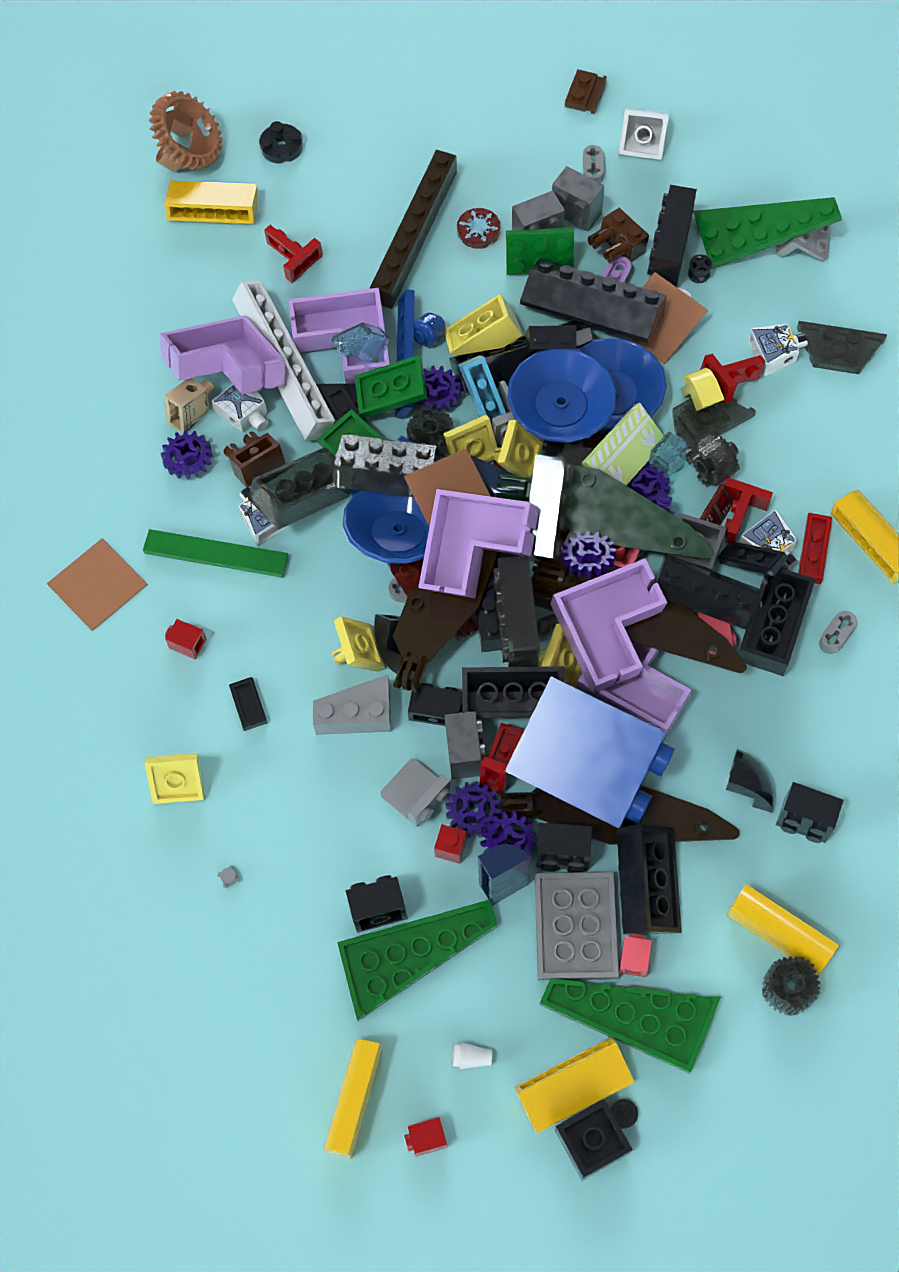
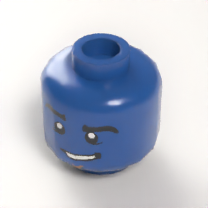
M428 312L414 322V340L423 346L430 347L445 335V322L438 314Z

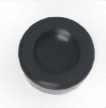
M621 1099L616 1101L611 1108V1112L620 1128H630L637 1121L638 1109L632 1101Z

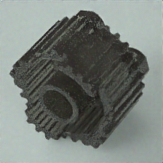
M425 406V409L421 407L420 410H416L415 415H412V419H409V423H407V439L438 459H441V456L445 457V454H449L443 433L454 429L452 418H450L449 414H442L441 410L438 412L437 409L433 410Z
M716 430L694 443L685 452L686 461L689 465L693 463V467L699 473L696 477L706 487L710 484L717 486L725 481L727 477H731L740 470V466L737 463L738 459H736L739 453L738 448L733 442H726V439H723Z
M789 956L788 959L786 957H783L782 960L778 959L770 966L763 977L762 995L766 1002H770V1007L774 1006L773 1010L778 1009L780 1014L784 1012V1015L794 1016L809 1009L820 994V981H817L819 975H815L817 971L813 969L814 964L810 965L809 960L804 961V957L798 959L795 956L792 959ZM790 981L795 983L793 990L787 987Z

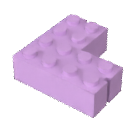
M379 288L288 300L293 342L299 353L341 347L346 383H355V375L390 364Z
M246 315L160 333L161 358L171 368V371L179 381L223 371L241 394L253 393L254 391L261 390V387L271 389L285 384V360Z
M436 489L418 588L475 598L484 549L531 557L535 534L531 533V529H536L540 507L531 502Z
M646 558L553 595L551 601L552 609L592 694L613 686L615 681L620 683L637 676L643 667L624 627L661 613L667 604L658 583L653 584L655 576Z
M633 642L631 643L643 666L637 676L620 683L615 681L613 686L592 694L582 673L577 682V689L667 732V735L686 705L691 693L690 688L650 667L660 650Z

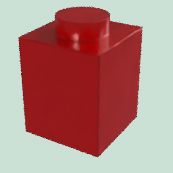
M176 619L174 624L168 627L165 633V640L169 649L196 659L206 641V636L203 629Z
M441 824L434 847L435 857L460 864L467 842V831Z
M440 1117L407 1126L409 1134L404 1135L408 1152L414 1150L416 1157L448 1148Z

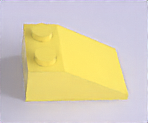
M501 293L445 329L446 341L452 356L504 348L508 344L516 342L522 336L516 315Z

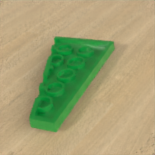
M835 197L693 211L706 254L712 261L711 269L842 221Z
M491 900L337 942L357 1021L495 929L497 921Z
M550 978L539 1005L690 1074L721 997L670 993L668 991L635 987H616L607 984H588L580 981Z

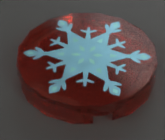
M473 208L467 210L459 217L457 221V235L462 240V243L474 249L486 248L488 244L497 241L500 235V221L491 210Z

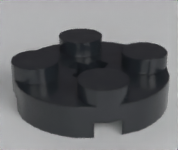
M279 121L272 122L270 127L262 132L259 139L260 149L264 158L277 164L283 163L282 160H295L303 149L301 132L294 126L282 124ZM280 141H284L286 143L280 144V146L277 145V143Z

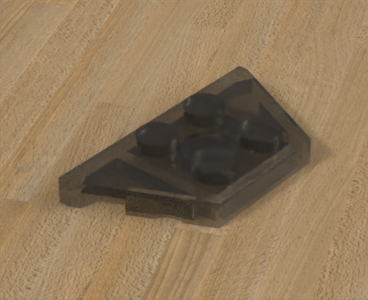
M798 321L797 325L798 332L805 333L808 343L805 346V350L809 353V359L814 368L852 374L861 373L866 363L873 358L887 337V334L805 321Z
M692 398L677 405L672 409V417L679 457L686 455L754 417L756 410L752 407L747 409L739 405L734 398H732L731 402L723 404L721 401L696 411Z

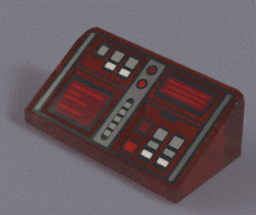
M721 484L699 519L721 526L733 505V499L725 485Z

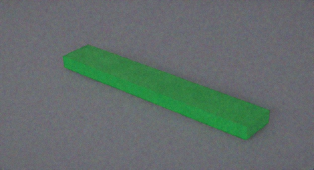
M149 529L143 547L144 554L281 578L284 576L289 557L288 553L152 529Z

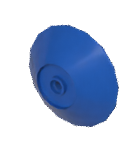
M620 338L593 340L577 349L596 358L610 372L616 388L615 410L602 430L611 431L635 404L641 403L650 417L661 407L667 384L664 369L652 352L636 342Z
M548 349L534 353L518 365L509 380L507 400L514 418L527 432L546 441L570 443L591 437L607 424L615 410L616 388L610 372L596 358L577 349Z
M388 478L373 482L353 494L344 508L343 528L349 542L365 556L384 563L407 564L424 559L429 526L405 479Z

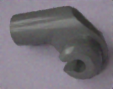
M551 614L540 618L537 622V632L547 635L550 632V628L559 624L556 615Z

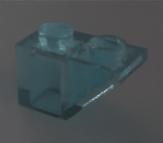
M362 322L334 335L331 340L337 347V351L344 356L352 355L364 362L372 361L378 363L390 338L382 328Z
M668 431L652 448L649 462L666 475L681 471L684 467L688 444H686L681 436L674 435Z

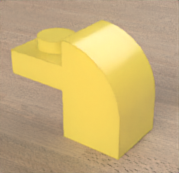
M703 368L683 376L686 386L680 390L683 397L691 396L696 411L724 400L720 386L708 368Z

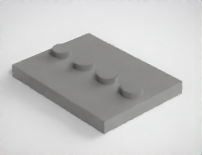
M614 872L535 873L538 980H550V978L562 980L618 979Z

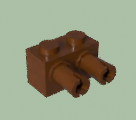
M619 207L603 217L601 229L588 236L587 240L593 249H597L605 242L611 246L602 252L604 259L608 263H612L620 256L626 257L632 262L645 253L649 234Z
M251 431L249 435L246 434L243 437V442L246 446L239 449L236 444L231 443L229 445L232 449L227 445L223 451L224 455L230 460L235 476L246 488L286 465L280 444L268 432L258 437L255 432Z

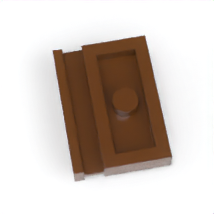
M577 69L565 100V107L583 112L588 110L591 111V114H594L604 90L607 76L599 77L596 73Z

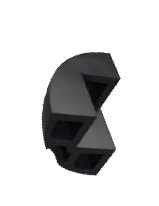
M375 614L374 632L378 651L388 668L397 674L402 662V656L395 643L393 634L400 616Z
M737 749L729 773L730 776L726 790L753 798L752 807L772 813L774 808V790L767 771L753 756Z

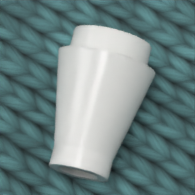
M463 1042L453 1044L451 1055L452 1067H458L461 1070L491 1066V1049H484Z

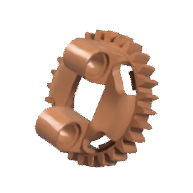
M183 91L166 93L156 100V103L152 105L153 110L149 112L152 116L149 122L153 124L150 130L156 133L152 138L158 139L159 142L156 146L161 147L156 155V162L173 172L180 170L182 167L186 169L188 166L191 171L195 168L199 171L203 167L207 168L215 162L220 155V150L223 148L221 145L223 138L220 137L222 131L217 129L220 123L214 121L215 115L212 116L209 113L210 108L206 109L203 106L204 102L199 103L197 96L191 98L190 93L184 95ZM174 106V109L166 112L167 108ZM200 117L203 120L202 123L206 131L210 133L207 137L202 134L197 124V120ZM171 132L180 137H186L191 132L188 149L175 142L170 135Z

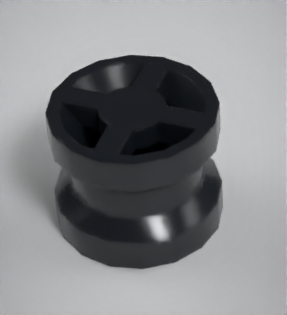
M698 254L691 258L688 277L692 282L704 283L709 279L712 268L711 259L703 254Z

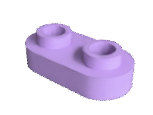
M620 256L608 264L602 276L626 283L631 273L630 260Z

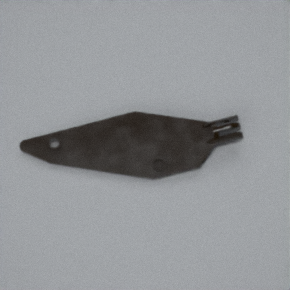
M484 549L475 598L428 591L418 588L419 583L408 594L393 634L395 643L402 656V662L393 687L398 689L402 687L403 690H412V692L417 693L427 664L479 609L499 552Z
M539 561L532 584L562 592L598 576L592 574L591 579H588L587 574H583L579 578L578 572L571 574L568 568ZM616 565L610 566L609 572H612L622 567ZM601 571V576L607 574L606 572ZM666 600L667 604L661 613L624 627L630 641L736 673H744L747 669L746 663L724 636L688 608ZM708 651H714L716 655H711Z
M642 785L640 790L651 795L652 798L639 824L672 827L675 832V842L734 840L739 837L740 832L738 828L709 809ZM537 787L532 792L500 794V800L502 801L501 810H504L507 816H510L513 810L517 813V818L523 814L526 818H536L547 823L592 826V839L609 845H617V827ZM626 818L622 827L637 825V823ZM697 826H703L705 831L699 830Z

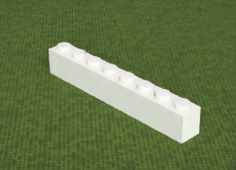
M241 281L232 301L240 316L246 315L285 360V384L279 385L277 388L304 440H317L333 426L335 420L262 281Z

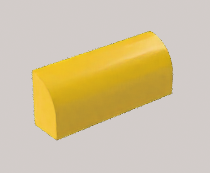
M170 180L164 202L167 221L254 224L257 212V184Z
M854 490L835 502L830 513L833 518L893 584L899 581V533L860 490Z
M747 884L727 913L728 917L817 976L822 972L839 946Z
M608 1038L513 1088L536 1133H539L633 1084L634 1079L617 1043Z
M361 1039L355 1040L324 1147L325 1152L352 1159L383 1051L380 1043Z

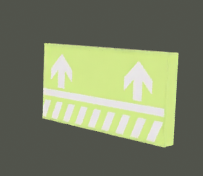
M638 403L627 412L585 458L582 465L587 468L600 469L624 485H627L667 439L641 403Z

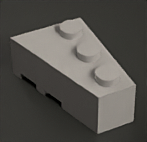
M388 674L314 700L313 726L316 735L391 732L390 682Z

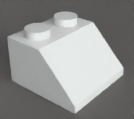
M626 107L619 154L662 160L669 113Z

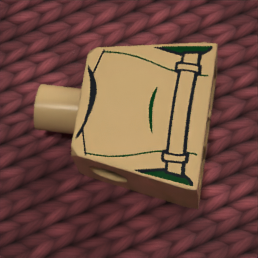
M191 378L183 381L166 393L164 397L167 423L182 434L184 430L188 432L208 411V395L214 390L213 384L207 379L198 383Z

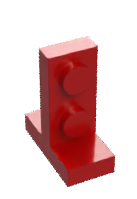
M271 224L264 229L267 244L289 260L283 267L285 277L291 283L323 256L321 242L316 238H313L302 248L298 242L291 241L281 229L277 230Z
M712 353L704 356L700 370L708 368L713 373L723 394L724 400L722 402L724 404L732 401L738 384L750 380L753 381L760 377L766 361L759 355L722 366Z
M727 477L724 487L730 498L734 500L730 511L734 515L732 519L727 518L724 526L727 527L725 531L727 533L726 543L730 541L735 542L748 505L767 511L773 492Z
M501 722L487 757L484 756L482 761L479 787L483 788L487 784L489 791H495L498 794L504 793L509 775L505 770L525 730Z

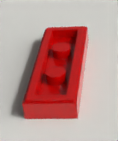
M808 512L798 573L815 578V583L821 584L832 517Z

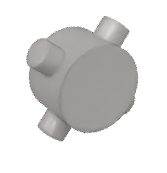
M230 865L229 868L218 872V877L221 878L225 888L235 884L236 881H240V877L234 871V866Z

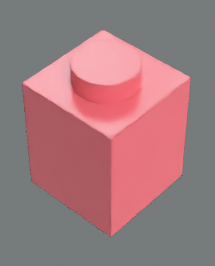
M630 934V937L625 936L619 973L646 977L652 940H646V936L641 934Z

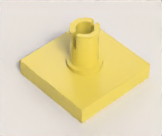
M487 415L443 433L449 455L467 448L470 456L472 455L485 462L494 460V452H496L494 450L497 448L490 419Z
M509 420L502 448L498 447L494 450L496 451L494 452V459L508 472L519 477L528 478L536 472L543 442L535 435L527 432L517 420Z
M343 616L334 620L342 647L332 652V655L335 656L333 659L337 664L342 665L347 661V665L376 672L385 668L377 648L371 624Z
M556 624L547 650L540 649L538 651L539 654L536 656L537 662L541 667L564 666L565 683L576 688L581 669L560 624Z
M197 753L146 757L145 767L153 804L204 800V788Z

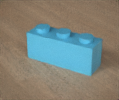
M479 355L458 365L478 416L487 415L492 426V418L506 414L485 357Z

